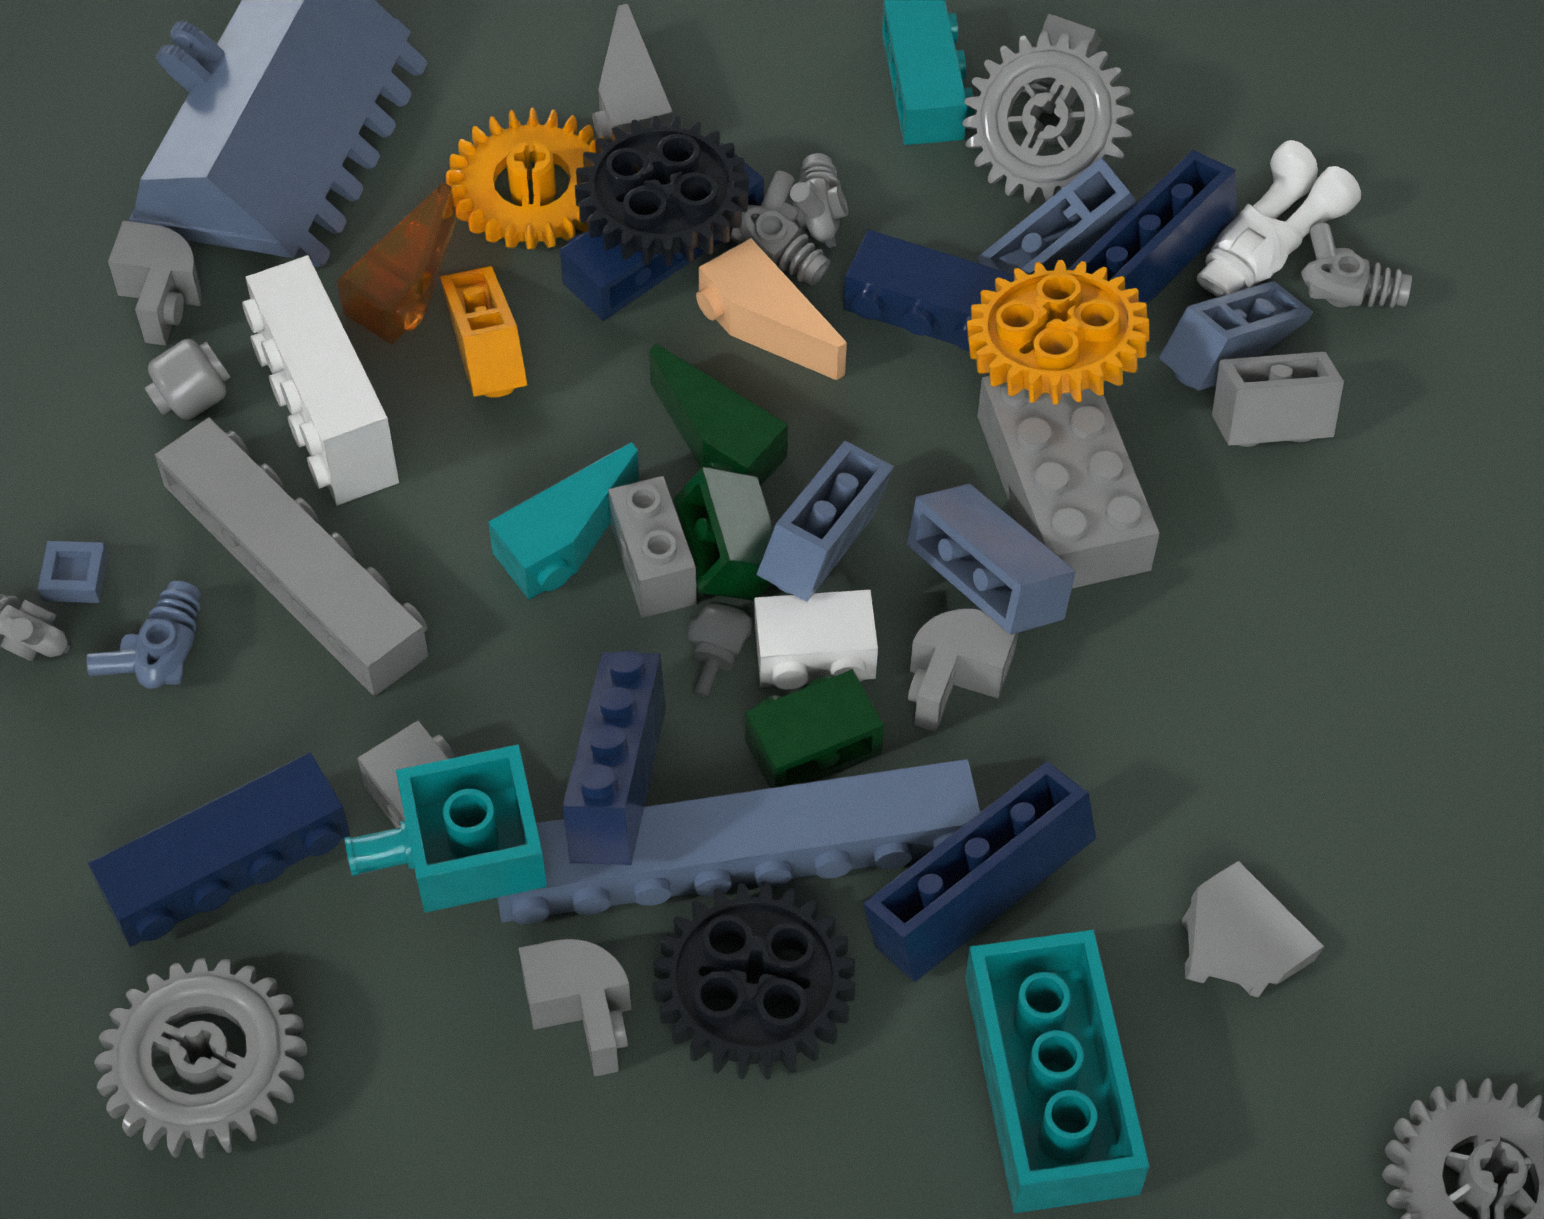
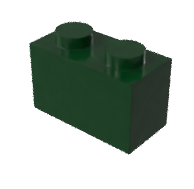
M702 467L673 499L679 522L696 567L699 593L755 601V598L759 597L772 584L759 577L757 572L774 530L758 477Z
M853 669L836 676L831 674L820 676L810 682L804 689L784 697L771 696L757 703L753 709L745 712V742L770 788L814 782L882 754L884 724Z

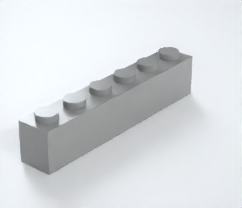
M208 417L155 454L164 487L374 697L429 657L424 634L428 628L418 610L410 603L401 605L391 595L387 582L376 569L369 567L365 570L355 560L351 547L340 534L333 532L329 535L319 525L315 512L304 499L299 497L293 500L284 491L282 481L269 465L264 463L259 466L250 458L246 445L234 431L229 430L225 433Z

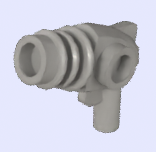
M815 153L803 160L799 171L800 181L791 188L790 197L793 200V207L798 212L796 220L803 231L809 230L810 235L819 242H825L827 247L831 248L836 246L835 234L840 227V218L848 216L849 210L846 198L841 190L840 180L837 178L836 167L833 165L831 158L822 153Z
M776 171L761 206L748 205L747 212H742V225L740 228H733L731 239L741 244L752 238L775 264L779 263L778 268L782 272L788 270L790 275L797 274L796 278L799 282L805 281L810 286H813L826 273L830 260L823 255L822 249L815 250V244L808 243L809 237L807 234L801 235L802 229L795 223L798 212L795 207L785 203L795 181L794 177L787 172Z
M1321 222L1310 228L1309 233L1316 260L1309 262L1301 271L1305 285L1309 287L1310 298L1326 299L1336 307H1348L1350 305L1360 306L1365 295H1368V307L1373 306L1376 296L1379 297V306H1383L1386 298H1389L1390 308H1394L1395 305L1406 307L1411 289L1412 275L1403 274L1400 269H1397L1394 277H1391V268L1387 267L1382 276L1380 275L1381 264L1379 262L1375 264L1371 274L1367 259H1362L1349 248L1335 247L1329 224Z
M0 594V641L3 640L2 648L33 662L37 652L51 658L63 653L67 654L71 646L68 645L64 631L52 626L56 614L27 600H24L21 605V601L16 596Z

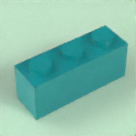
M883 0L882 38L903 145L964 140L965 127L962 122L964 119L973 116L975 110L964 103L966 98L974 97L972 88H964L962 80L966 79V59L963 49H955L954 43L958 42L956 13H948L945 0Z

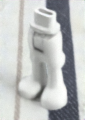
M1294 140L1282 143L1275 150L1270 162L1273 184L1256 204L1252 206L1248 203L1240 214L1221 232L1211 248V252L1206 256V266L1197 275L1198 283L1204 289L1220 297L1251 288L1266 279H1270L1275 272L1282 269L1288 255L1301 245L1303 238L1309 234V230L1313 225L1346 215L1358 204L1361 199V190L1354 176L1343 168L1332 166L1328 167L1317 179L1318 167L1312 152L1302 143ZM1309 193L1304 203L1285 222L1277 220L1294 202Z

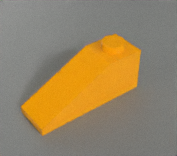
M492 266L440 276L465 374L473 396L502 397L512 393L515 388L528 386L517 325Z

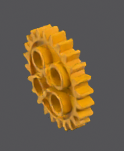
M1058 260L1055 269L1047 271L1040 262H1036L1034 274L1027 275L1023 270L1016 268L1014 269L1013 282L999 277L996 278V292L982 290L980 292L981 304L971 306L972 320L967 321L970 358L977 361V372L979 374L989 373L990 385L992 387L1007 382L1008 396L1013 397L1023 389L1029 390V401L1032 403L1038 400L1042 393L1050 394L1053 405H1058L1062 393H1070L1077 403L1082 402V390L1088 388L1095 394L1102 396L1104 395L1105 381L1121 386L1123 384V371L1136 373L1138 370L1137 358H1145L1147 355L1146 342L1149 341L1146 303L1139 302V290L1137 288L1125 290V277L1120 276L1107 281L1106 267H1102L1093 274L1087 273L1086 262L1083 261L1074 270H1066L1064 261Z

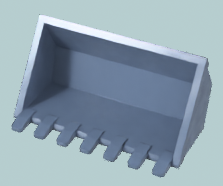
M242 0L217 44L203 31H199L198 27H195L193 23L190 24L188 21L183 22L182 20L180 22L177 21L170 31L171 41L175 45H163L156 55V60L173 79L189 92V95L140 179L135 208L128 221L169 228L181 235L186 241L289 258L295 257L296 254L300 257L308 255L315 267L324 266L330 256V251L308 230L314 221L333 234L343 231L347 218L325 197L331 188L351 202L359 199L364 189L363 185L342 164L347 156L365 169H371L376 166L380 158L379 152L358 133L362 126L365 125L383 138L392 135L396 123L375 101L380 93L399 107L408 103L412 93L391 72L395 63L414 76L424 72L427 60L407 42L411 31L397 18H393L375 0Z

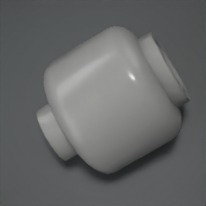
M184 339L149 362L148 373L153 382L146 386L145 390L162 415L173 410L179 418L191 420L226 397L227 387L225 381L230 379L231 376L207 341L199 345L192 339Z

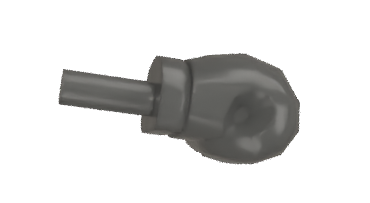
M711 602L702 609L699 616L690 618L686 638L697 645L693 655L694 659L704 664L694 692L696 696L708 698L718 668L727 671L732 670L744 642L749 638L753 629L752 619L746 610L728 603Z

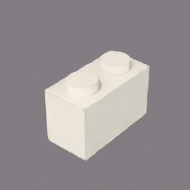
M871 590L814 593L808 602L795 595L755 598L754 628L760 687L776 686L781 689H795L809 684L820 676L828 674L836 676L851 669L854 670L860 682L862 680L876 679L878 645Z

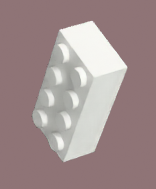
M307 255L246 276L250 299L243 301L242 305L252 332L257 333L250 336L253 349L262 367L268 365L271 372L275 373L269 375L273 393L279 406L287 405L292 414L288 416L292 434L299 447L306 445L310 454L307 457L308 466L317 488L320 489L327 486L336 506L398 484L399 479L388 418L309 256Z

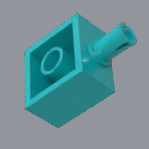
M519 744L396 769L405 820L399 821L400 827L355 837H344L352 877L366 872L408 864L409 870L415 869L424 913L547 887L543 852Z

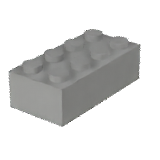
M990 376L982 377L977 417L1016 522L1076 571L1072 588L1151 571L1160 533L1104 395L1099 396L1088 388L1082 390V402L1077 403L1070 393H1062L1058 405H1053L1050 394L1042 393L1039 399L1032 403L1029 401V390L1023 389L1011 397L1008 396L1007 382L992 387L990 385Z

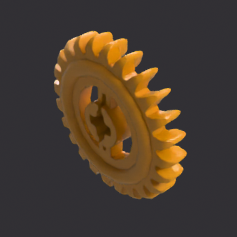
M532 107L526 125H521L515 112L510 110L509 127L507 129L500 127L497 120L491 116L489 119V137L477 126H474L472 128L473 144L464 139L459 140V154L450 155V170L446 172V184L449 188L448 200L455 207L456 217L461 221L468 222L471 232L480 234L485 231L486 241L492 243L505 238L506 247L515 248L519 242H525L527 250L536 249L538 242L543 241L548 248L555 247L556 238L562 237L565 241H569L576 236V229L582 232L588 231V223H581L579 220V207L576 206L575 185H577L576 169L584 167V152L596 153L592 125L585 126L577 135V120L574 115H571L566 121L565 126L562 129L558 128V116L554 109L551 110L545 125H540L536 110ZM531 162H534L535 167L532 168L533 204H530L528 180H531ZM555 163L561 166L569 175L570 182L568 189L561 197L551 202L556 194ZM506 167L511 199L519 206L504 200L495 190L497 176Z

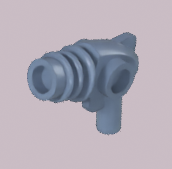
M184 581L169 582L167 589L160 593V600L156 603V607L149 612V619L144 621L139 635L126 634L121 640L120 651L87 654L89 677L135 673L138 683L147 689L161 688L165 684H181L184 675V663L193 647L197 613L201 609V604L199 603L201 592L199 589Z

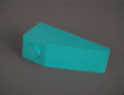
M631 442L488 521L493 555L528 600L544 591L558 589L567 582L570 576L577 573L611 524L608 489L639 482L638 449Z

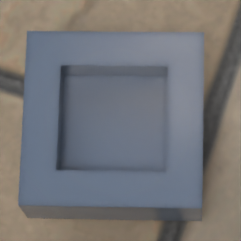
M47 541L38 584V591L42 601L100 603L108 560L105 544L99 542Z

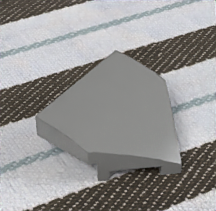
M1239 861L1197 887L1191 897V906L1182 918V927L1188 931L1189 958L1185 962V979L1204 983L1208 976L1238 983L1249 995L1258 998L1268 983L1277 985L1313 963L1325 947Z

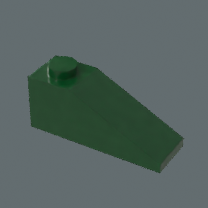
M655 344L649 350L651 385L700 468L707 467L758 477L761 486L787 458L788 424L658 344Z

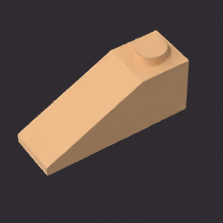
M752 238L699 267V292L696 294L698 305L709 320L713 321L716 319L729 335L834 380L845 376L847 342Z

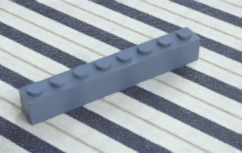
M968 759L644 807L631 865L570 863L564 819L536 823L543 852L547 887L497 897L501 923L515 921L520 924H533L545 920L549 915L569 912L593 915L607 910L610 906L635 902L644 906L661 904L670 897L694 893L710 897L714 896L715 889L719 888L725 893L731 888L738 887L739 883H744L745 886L757 884L763 887L764 883H770L771 887H777L793 878L818 875L821 878H836L847 874L852 869L877 866L881 869L902 867L912 860L924 857L980 813Z

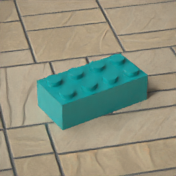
M1094 930L970 946L965 982L1013 1214L1140 1195L1150 1166Z

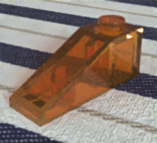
M443 182L337 280L343 314L390 345L397 341L406 331L415 329L428 310L456 224L453 193L450 185Z

